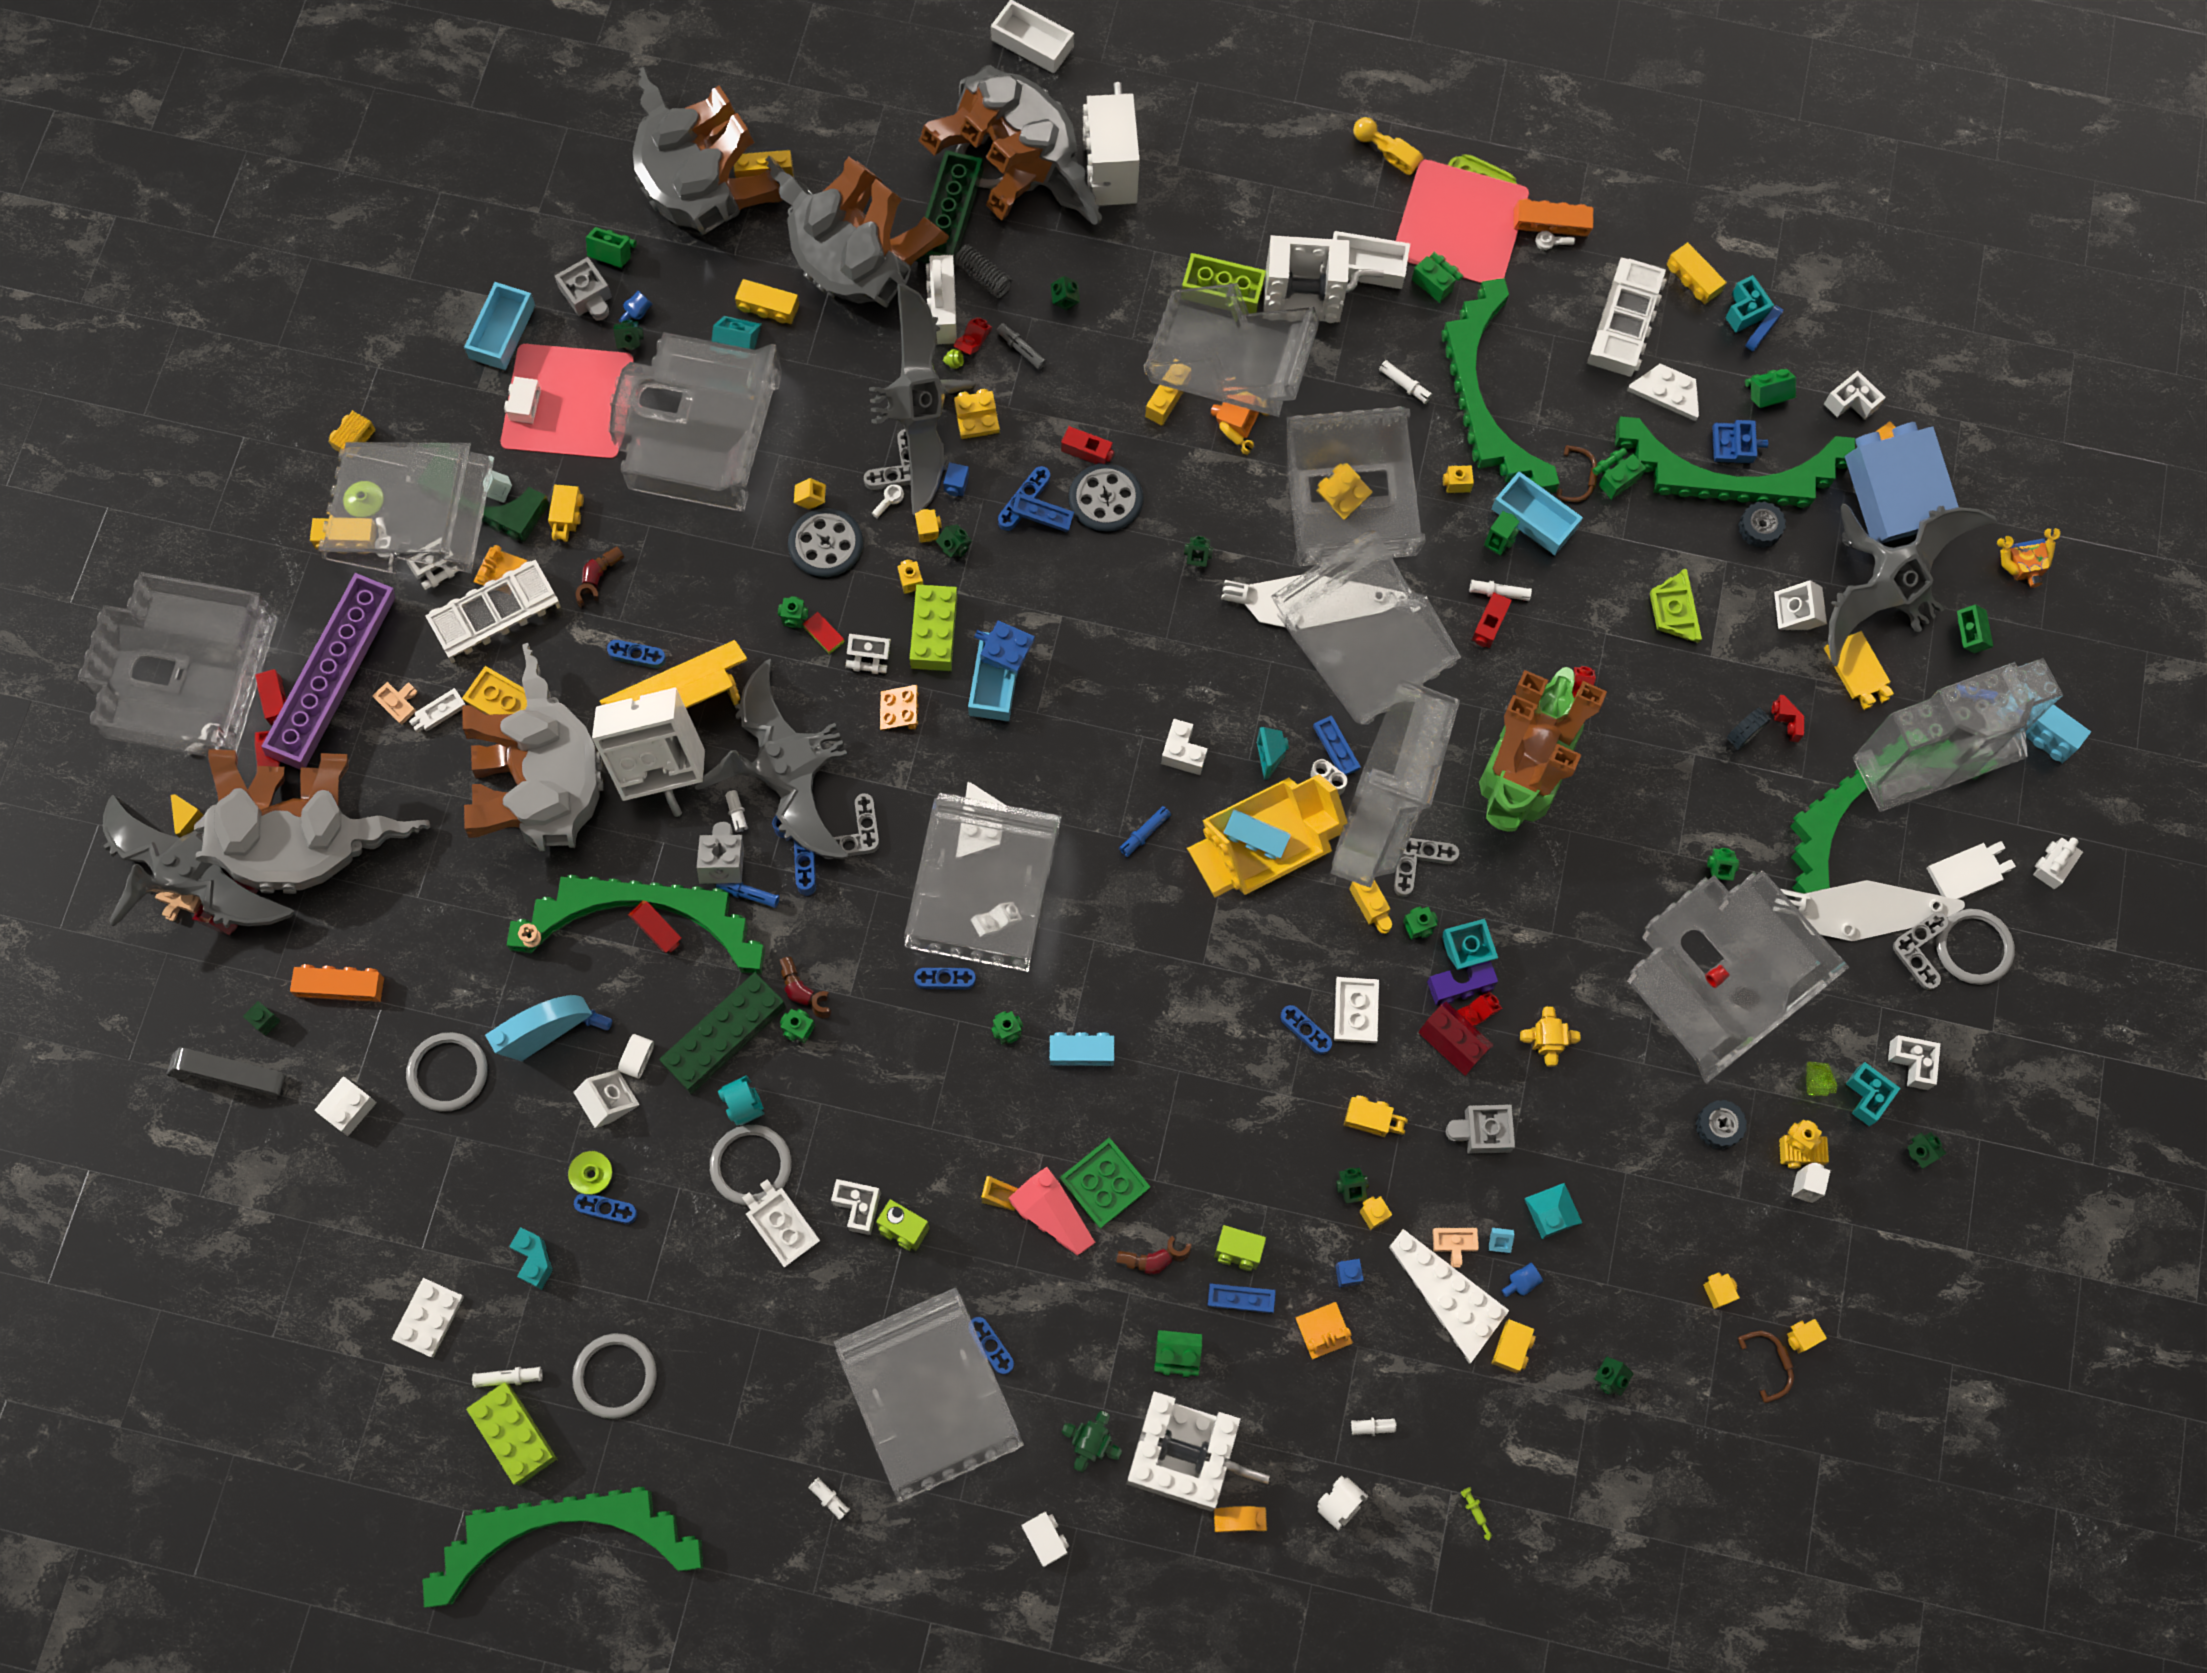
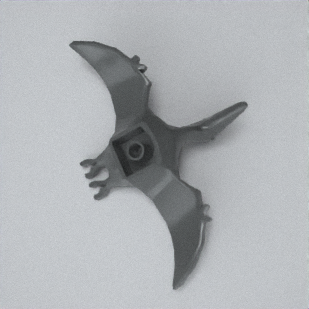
M898 284L902 341L901 377L887 388L870 387L869 390L881 393V395H876L874 399H870V403H880L885 398L888 399L887 408H871V412L882 414L872 419V423L878 424L888 418H892L904 424L910 460L912 514L915 515V513L925 509L932 502L940 485L942 472L947 470L944 464L948 457L944 456V444L936 430L937 421L942 413L945 395L972 389L976 386V382L939 378L932 364L937 345L936 331L940 330V327L936 325L938 317L932 316L928 304L917 291L905 284Z
M1842 504L1840 509L1845 530L1842 533V542L1855 550L1872 554L1875 558L1873 577L1867 584L1848 586L1844 593L1837 594V601L1831 602L1834 610L1829 621L1828 645L1833 666L1839 664L1843 645L1851 631L1861 621L1879 610L1890 607L1902 610L1908 614L1911 626L1917 632L1922 630L1920 621L1922 624H1929L1928 618L1934 619L1936 617L1934 608L1936 611L1942 612L1944 610L1942 605L1934 600L1931 592L1933 578L1930 571L1934 559L1951 540L1969 530L1996 523V517L1979 509L1956 507L1945 510L1944 506H1938L1937 511H1929V518L1919 522L1916 541L1905 546L1893 548L1884 546L1870 537L1861 527L1851 508L1847 504ZM1921 604L1924 605L1928 618L1919 613L1918 608Z
M766 660L751 675L742 691L740 704L735 705V709L738 711L735 715L736 719L741 718L742 727L759 741L757 758L754 762H750L736 750L730 751L716 767L703 776V782L696 783L694 787L696 790L704 789L736 775L756 777L764 781L781 797L776 816L782 823L778 829L780 832L785 833L787 841L793 838L808 851L822 857L843 860L849 856L828 832L820 819L812 793L813 778L823 765L832 759L848 757L847 751H838L844 747L842 740L838 741L841 739L839 733L831 734L837 730L835 723L830 724L819 733H796L784 721L771 693L770 672L772 660ZM825 741H838L829 749L824 750L821 748L822 743Z
M114 795L108 799L103 813V832L108 841L104 845L105 850H110L111 857L118 853L125 861L147 863L154 875V878L150 877L138 864L132 866L125 890L110 919L112 926L118 924L147 893L155 895L169 892L200 897L204 912L214 916L213 921L215 924L223 923L226 928H229L230 924L243 926L270 925L290 918L294 914V910L260 897L238 885L223 872L219 865L197 861L195 854L202 851L204 834L193 831L178 838L161 833L132 817L124 810Z

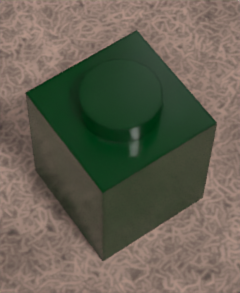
M259 1001L243 1015L264 1036L281 1021Z

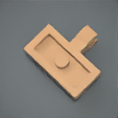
M387 682L372 695L401 725L416 712L406 701L418 693L410 683H407L397 692Z
M165 892L158 893L155 896L157 901L169 904L163 910L162 915L166 916L167 920L173 922L177 918L180 909L196 913L202 903L200 897L194 895Z
M1434 1228V1252H1451V1266L1453 1268H1460V1265H1462L1461 1252L1478 1251L1477 1228Z

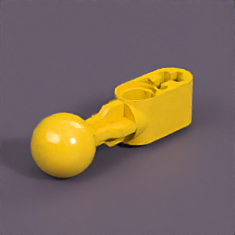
M1364 117L1355 123L1353 128L1355 137L1361 142L1372 141L1377 144L1378 149L1384 152L1385 159L1404 173L1411 175L1423 160L1422 154L1402 139H1392L1388 135L1384 136L1379 133L1373 119Z

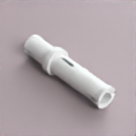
M1387 360L1382 363L1383 367L1380 366V372L1390 377L1405 388L1409 395L1413 394L1424 404L1429 401L1428 397H1432V393L1420 386L1418 381L1412 380Z
M1471 580L1469 592L1487 594L1488 597H1491L1494 592L1503 597L1530 601L1531 598L1530 588L1495 584L1494 581H1489L1488 583Z
M516 1367L515 1370L474 1373L472 1382L474 1388L497 1386L504 1382L522 1385L523 1382L542 1381L541 1367L527 1369Z

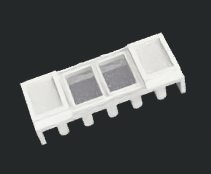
M1621 257L1587 364L1632 377L1634 370H1639L1642 361L1639 359V355H1643L1647 343H1644V339H1648L1652 328L1649 327V322L1654 321L1657 312L1654 311V306L1659 305L1662 296L1659 295V290H1663L1666 279H1664L1665 269Z
M534 560L522 564L520 568L514 571L506 572L502 578L496 581H488L484 587L478 590L473 589L461 599H453L447 605L432 610L426 615V618L448 658L453 663L455 662L453 658L455 655L463 651L465 654H469L473 651L471 647L481 642L487 645L491 642L490 637L500 632L502 635H506L510 632L508 628L518 623L520 626H524L528 623L527 618L535 614L541 617L546 614L545 609L554 604L558 609L561 605L537 561Z

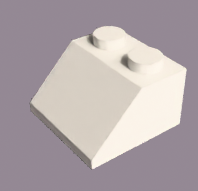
M1810 580L1774 592L1778 628L1780 630H1809L1827 624L1823 589L1820 585Z
M618 1070L587 1078L574 1091L594 1128L612 1123L639 1106L638 1101Z
M342 1077L315 1111L345 1135L349 1136L377 1102L348 1079Z

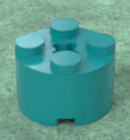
M748 1076L741 1077L718 1090L721 1100L723 1102L726 1101L729 1107L726 1109L729 1119L740 1126L764 1115L762 1111L764 1108L756 1089L750 1088L748 1085L751 1083Z

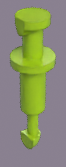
M1468 1487L1460 1492L1469 1503L1465 1507L1471 1509L1478 1525H1482L1486 1533L1484 1537L1490 1540L1492 1534L1485 1524L1486 1519L1478 1505L1480 1501L1479 1499L1474 1500L1470 1492L1471 1488Z

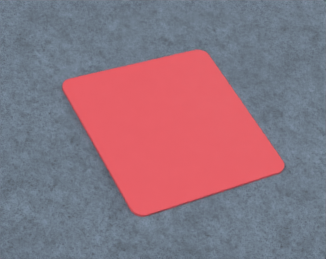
M1422 160L1417 169L1396 241L1410 243L1407 263L1418 265L1426 256L1430 257L1435 251L1438 255H1443L1449 264L1455 265L1459 272L1463 274L1464 279L1482 283V281L1504 278L1518 230L1513 229L1514 207L1518 200L1528 198L1529 191L1526 187L1434 161Z
M534 344L520 345L517 349L511 384H513L514 377L535 379L540 384L541 393L533 424L510 421L507 413L505 414L501 436L502 447L511 450L589 457H616L619 451L634 361L633 356L623 352Z

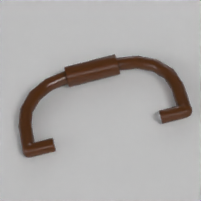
M1566 445L1564 450L1565 457L1569 456L1570 450L1583 453L1590 458L1592 468L1588 484L1589 489L1583 496L1566 497L1561 496L1562 489L1559 488L1557 489L1556 498L1560 501L1580 502L1586 500L1592 494L1593 489L1596 488L1598 475L1596 476L1592 469L1597 466V461L1588 450Z
M1750 1332L1738 1337L1742 1350L1747 1348L1745 1340L1759 1336L1769 1338L1778 1347L1777 1351L1785 1370L1788 1372V1383L1782 1391L1774 1395L1767 1396L1765 1390L1760 1391V1394L1765 1403L1780 1399L1788 1394L1794 1381L1792 1369L1794 1366L1786 1347L1781 1344L1777 1337L1769 1332Z

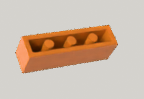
M1530 199L1518 200L1514 207L1513 229L1536 232L1547 231L1556 234L1587 237L1593 229V207H1587L1584 204L1568 205V203L1564 202L1557 204L1550 203L1549 201H1531Z
M304 964L301 967H294L290 992L295 997L381 1002L384 977L378 970L366 968L365 971H357L356 968L344 967V970H338L332 966H323L321 969Z

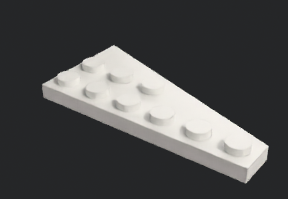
M1403 1229L1389 1248L1402 1267L1408 1272L1415 1286L1419 1288L1444 1328L1448 1330L1454 1339L1453 1341L1461 1349L1470 1364L1509 1310Z

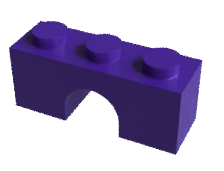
M1491 961L1468 967L1469 981L1467 983L1456 982L1450 970L1430 976L1427 983L1435 1005L1445 1002L1452 1004L1455 1002L1454 999L1461 997L1462 1000L1469 999L1474 996V993L1480 991L1482 994L1493 991L1498 983V979Z

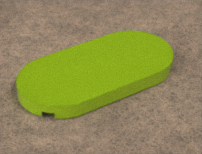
M1472 155L1456 156L1448 164V166L1517 184L1512 174Z

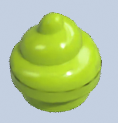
M951 349L944 356L943 362L952 369H958L959 366L963 365L964 357L960 350Z

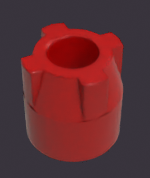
M1722 965L1705 974L1707 982L1714 988H1717L1730 976Z

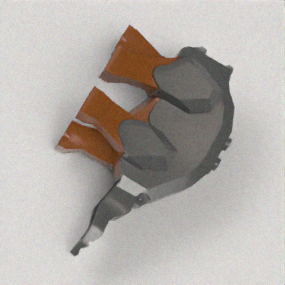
M991 65L984 66L975 76H968L960 81L957 113L929 121L924 125L919 142L934 156L952 145L971 143L976 148L990 140L993 141L991 150H989L986 158L1003 174L1006 172L999 184L991 190L986 206L1001 220L1007 217L1015 199L1026 191H1033L1037 186L1044 185L1053 192L1060 205L1078 210L1092 224L1100 223L1102 215L1098 212L1099 205L1095 204L1096 198L1086 185L1084 168L1078 164L1074 157L1077 152L1073 125L1061 103L1055 101L1048 91L1044 88L1042 89L1038 84L1021 75L1002 72Z
M639 68V86L643 91L641 105L647 116L642 119L638 126L633 148V161L635 172L638 175L635 179L655 212L659 210L662 216L676 225L695 228L703 236L723 222L736 217L740 209L765 202H781L783 200L779 194L780 186L772 178L769 169L756 176L728 178L731 168L747 147L754 144L748 128L738 113H735L729 99L720 86L714 88L710 96L704 101L684 109L672 108L669 110L662 99L658 87L650 82L645 68Z
M771 156L765 159L768 162L767 167L771 169L770 174L772 178L780 183V197L792 205L788 210L791 249L800 268L805 271L803 275L811 282L817 284L816 286L821 291L827 293L832 298L837 296L840 299L858 304L878 302L887 308L890 305L889 302L898 291L897 285L907 284L913 262L931 249L945 243L949 238L939 227L926 217H923L916 227L890 239L896 210L902 199L884 185L883 181L851 157H848L844 162L842 174L823 192L813 194L806 185L795 180L793 176L785 173ZM872 195V202L869 207V210L867 214H864L863 211Z

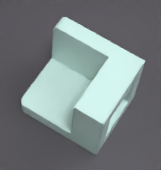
M489 470L482 485L485 496L503 503L512 487L508 476Z

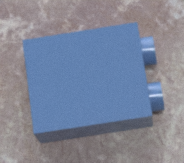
M1910 422L1892 429L1894 437L1881 440L1879 432L1863 435L1855 439L1857 448L1845 456L1869 536L1881 544L1917 534L1919 522L1929 518V511H1937L1938 506H1944L1945 510L1959 507L1933 426L1918 430L1916 422Z

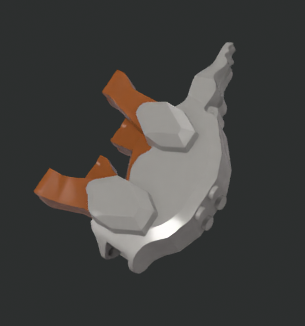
M526 643L522 645L526 660V668L522 677L527 699L525 710H519L514 714L485 715L471 705L462 706L463 731L466 739H480L497 743L489 747L481 745L471 746L472 772L475 778L511 772L517 784L509 792L494 791L482 784H472V804L464 805L465 831L468 838H477L507 827H518L525 842L539 851H545L546 846L569 845L570 848H575L577 833L592 817L600 797L599 791H603V778H601V771H603L602 759L599 751H596L586 726L565 705L559 703L557 698L551 697L547 682L540 677L537 659L532 655L533 652L530 650L529 644Z
M209 749L208 759L218 794V803L212 805L194 825V831L204 834L202 851L196 852L195 859L203 863L219 865L235 881L255 889H261V893H274V890H283V893L295 894L296 890H303L324 883L350 864L353 857L361 855L362 848L376 849L386 839L407 838L412 832L419 833L422 828L429 829L430 822L429 820L401 822L384 816L350 819L342 814L339 808L340 780L349 767L347 754L321 753L319 768L301 767V799L292 798L272 805L275 792L285 781L284 767L257 766V774L247 790L238 771L236 750Z

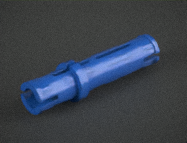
M1162 806L1137 831H1133L1131 837L1119 847L1122 854L1126 853L1125 856L1129 857L1139 845H1144L1145 840L1171 817L1170 811Z
M743 882L716 884V888L723 889L733 894V897L736 898L740 896L776 908L779 903V895L744 885Z

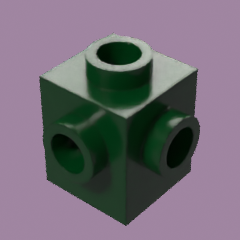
M1063 276L1051 284L1053 305L1068 310L1080 303L1077 281Z
M625 320L621 324L614 325L613 330L617 349L626 348V350H633L641 345L644 333L643 328H639L638 322Z
M956 524L946 526L936 539V542L943 548L946 555L956 557L963 556L968 552V547L972 540L967 532Z
M1203 536L1191 537L1190 543L1185 544L1184 555L1188 556L1186 564L1206 567L1207 559H1212L1213 547H1209L1210 540Z
M1921 1132L1911 1139L1913 1143L1907 1147L1912 1159L1917 1161L1922 1169L1946 1154L1940 1139L1933 1135L1932 1132L1925 1136Z
M1349 1168L1339 1171L1340 1180L1336 1181L1338 1193L1343 1194L1345 1202L1352 1203L1367 1200L1366 1189L1369 1188L1367 1176H1363L1361 1169Z
M1606 1356L1594 1380L1600 1385V1390L1606 1394L1612 1395V1393L1622 1396L1634 1373L1624 1363Z

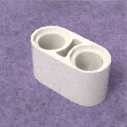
M1324 759L1314 762L1311 778L1319 774L1316 772V769H1323L1326 773L1320 775L1332 784L1333 781H1339L1342 784L1340 787L1334 786L1338 794L1341 795L1347 784L1345 774Z
M633 1034L620 1060L618 1071L639 1079L652 1053L654 1041Z

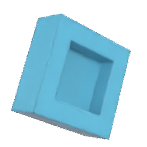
M1492 1228L1489 1251L1511 1253L1514 1230Z

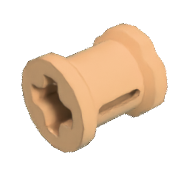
M527 923L520 927L518 935L525 946L533 948L539 945L541 934L534 925ZM531 933L532 937L528 938L527 934Z

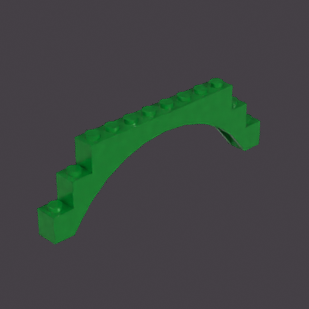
M1505 278L1482 281L1481 287L1478 289V300L1465 301L1462 310L1459 312L1460 320L1446 322L1444 330L1441 331L1442 340L1447 345L1446 356L1451 361L1450 372L1452 376H1455L1456 380L1454 383L1455 391L1460 396L1459 407L1460 410L1464 411V426L1468 427L1469 431L1468 442L1473 446V461L1477 462L1478 469L1500 465V474L1504 476L1505 482H1510L1518 472H1521L1548 493H1556L1560 483L1555 466L1530 455L1515 444L1498 427L1487 410L1480 393L1476 373L1479 340L1489 322L1506 305L1509 296Z
M1619 418L1616 424L1615 447L1635 448V456L1646 467L1644 472L1654 471L1653 492L1661 495L1676 494L1681 497L1698 496L1702 499L1718 498L1723 501L1731 499L1738 500L1739 502L1775 503L1779 506L1796 505L1797 507L1805 508L1810 507L1815 500L1816 486L1818 488L1831 486L1835 480V467L1839 469L1848 468L1845 456L1855 449V438L1835 436L1819 454L1802 465L1782 473L1760 477H1736L1714 473L1692 465L1673 454L1660 443L1640 418Z
M1918 729L1912 733L1907 731L1899 738L1901 740L1899 743H1891L1884 749L1885 753L1883 755L1878 753L1869 760L1870 765L1859 767L1854 772V777L1850 778L1847 776L1839 783L1840 787L1838 789L1831 788L1823 795L1825 798L1822 801L1815 800L1808 806L1809 811L1806 813L1801 811L1793 818L1795 822L1790 827L1803 842L1794 848L1796 852L1791 858L1804 872L1795 879L1797 883L1792 887L1793 890L1805 894L1830 888L1828 860L1832 838L1840 818L1861 793L1890 778L1924 771L1945 772L1977 779L1990 769L1997 760L1981 743L1976 747L1971 745L1962 751L1950 736L1944 740L1939 738L1931 744Z
M576 875L560 878L557 901L551 897L535 900L532 923L525 919L511 921L507 939V947L510 951L532 953L551 934L575 919L605 909L637 907L644 900L655 909L670 911L690 919L710 932L726 948L741 973L753 974L756 972L757 974H762L765 948L760 942L748 941V943H745L748 926L746 919L736 914L728 917L730 896L723 889L715 888L713 891H709L702 887L695 886L692 889H688L681 885L666 887L660 883L645 885L639 881L623 883L618 879L602 881L597 877L581 879ZM527 923L534 925L541 934V942L533 948L525 946L518 935L520 927ZM531 933L527 934L528 938L532 937Z
M645 1487L631 1488V1493L622 1494V1490L609 1491V1496L600 1497V1493L587 1494L586 1499L577 1500V1496L566 1497L560 1503H554V1500L540 1501L541 1505L532 1506V1503L518 1504V1509L509 1510V1506L496 1507L495 1512L486 1513V1509L474 1510L472 1515L466 1516L467 1544H465V1540L451 1542L450 1547H444L446 1576H444V1572L430 1573V1578L423 1579L424 1607L433 1608L453 1605L469 1578L491 1555L512 1540L547 1526L571 1522H593L615 1526L635 1534L655 1547L680 1572L703 1569L701 1540H695V1536L682 1537L681 1542H678L676 1516L670 1515V1511L658 1512L656 1517H653L651 1491L645 1490Z

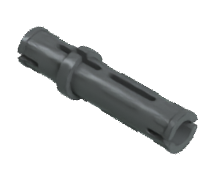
M1002 323L997 328L996 333L1002 336L1010 347H1014L1038 370L1045 365L1046 359L1041 357L1022 340L1019 333H1014L1005 323Z

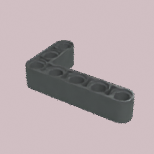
M178 1048L172 1054L166 1074L169 1077L186 1080L192 1075L274 1096H280L285 1074L282 1072L186 1048Z

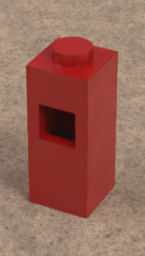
M1068 426L1061 442L1062 452L1093 464L1111 462L1114 456V451L1112 450L1113 442Z
M1493 592L1472 638L1477 645L1491 647L1512 600Z
M276 669L255 674L264 716L271 726L286 702L282 679Z
M643 900L628 914L661 951L665 953L667 951L672 952L678 947V941L681 937L647 901Z

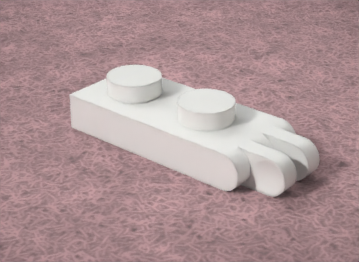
M454 688L415 712L416 717L410 720V724L415 726L414 730L416 732H420L423 729L428 731L461 711L462 706H466V704Z

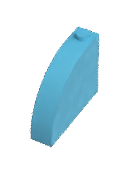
M562 996L545 1001L517 1014L485 1036L496 1054L523 1061L593 1014L582 996Z

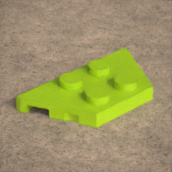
M1683 569L1679 574L1669 578L1662 585H1658L1650 591L1657 630L1699 643L1702 637L1687 569Z

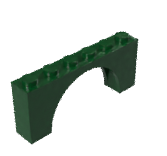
M443 444L418 481L421 492L429 498H437L445 506L451 505L463 515H471L479 523L485 522L497 532L503 531L507 533V536L515 541L519 539L525 542L549 506L546 495L528 487L520 497L508 504L497 507L476 505L468 501L459 491V474L465 462L461 453Z

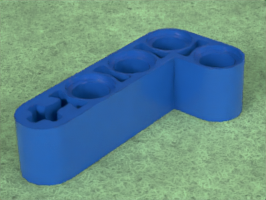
M775 816L772 822L774 831L780 838H785V833L780 832L778 829L781 821ZM794 840L796 885L800 894L809 896L816 890L815 853L800 847ZM803 861L810 862V865L807 867L800 866ZM804 876H807L809 881L806 887L803 886L805 884Z

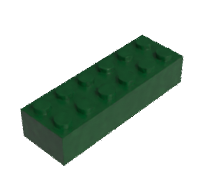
M945 151L925 217L945 232L949 238L945 243L921 256L916 262L930 264V256L953 255L954 263L984 171L983 159Z
M754 972L659 1060L692 1095L786 1008L785 1003Z

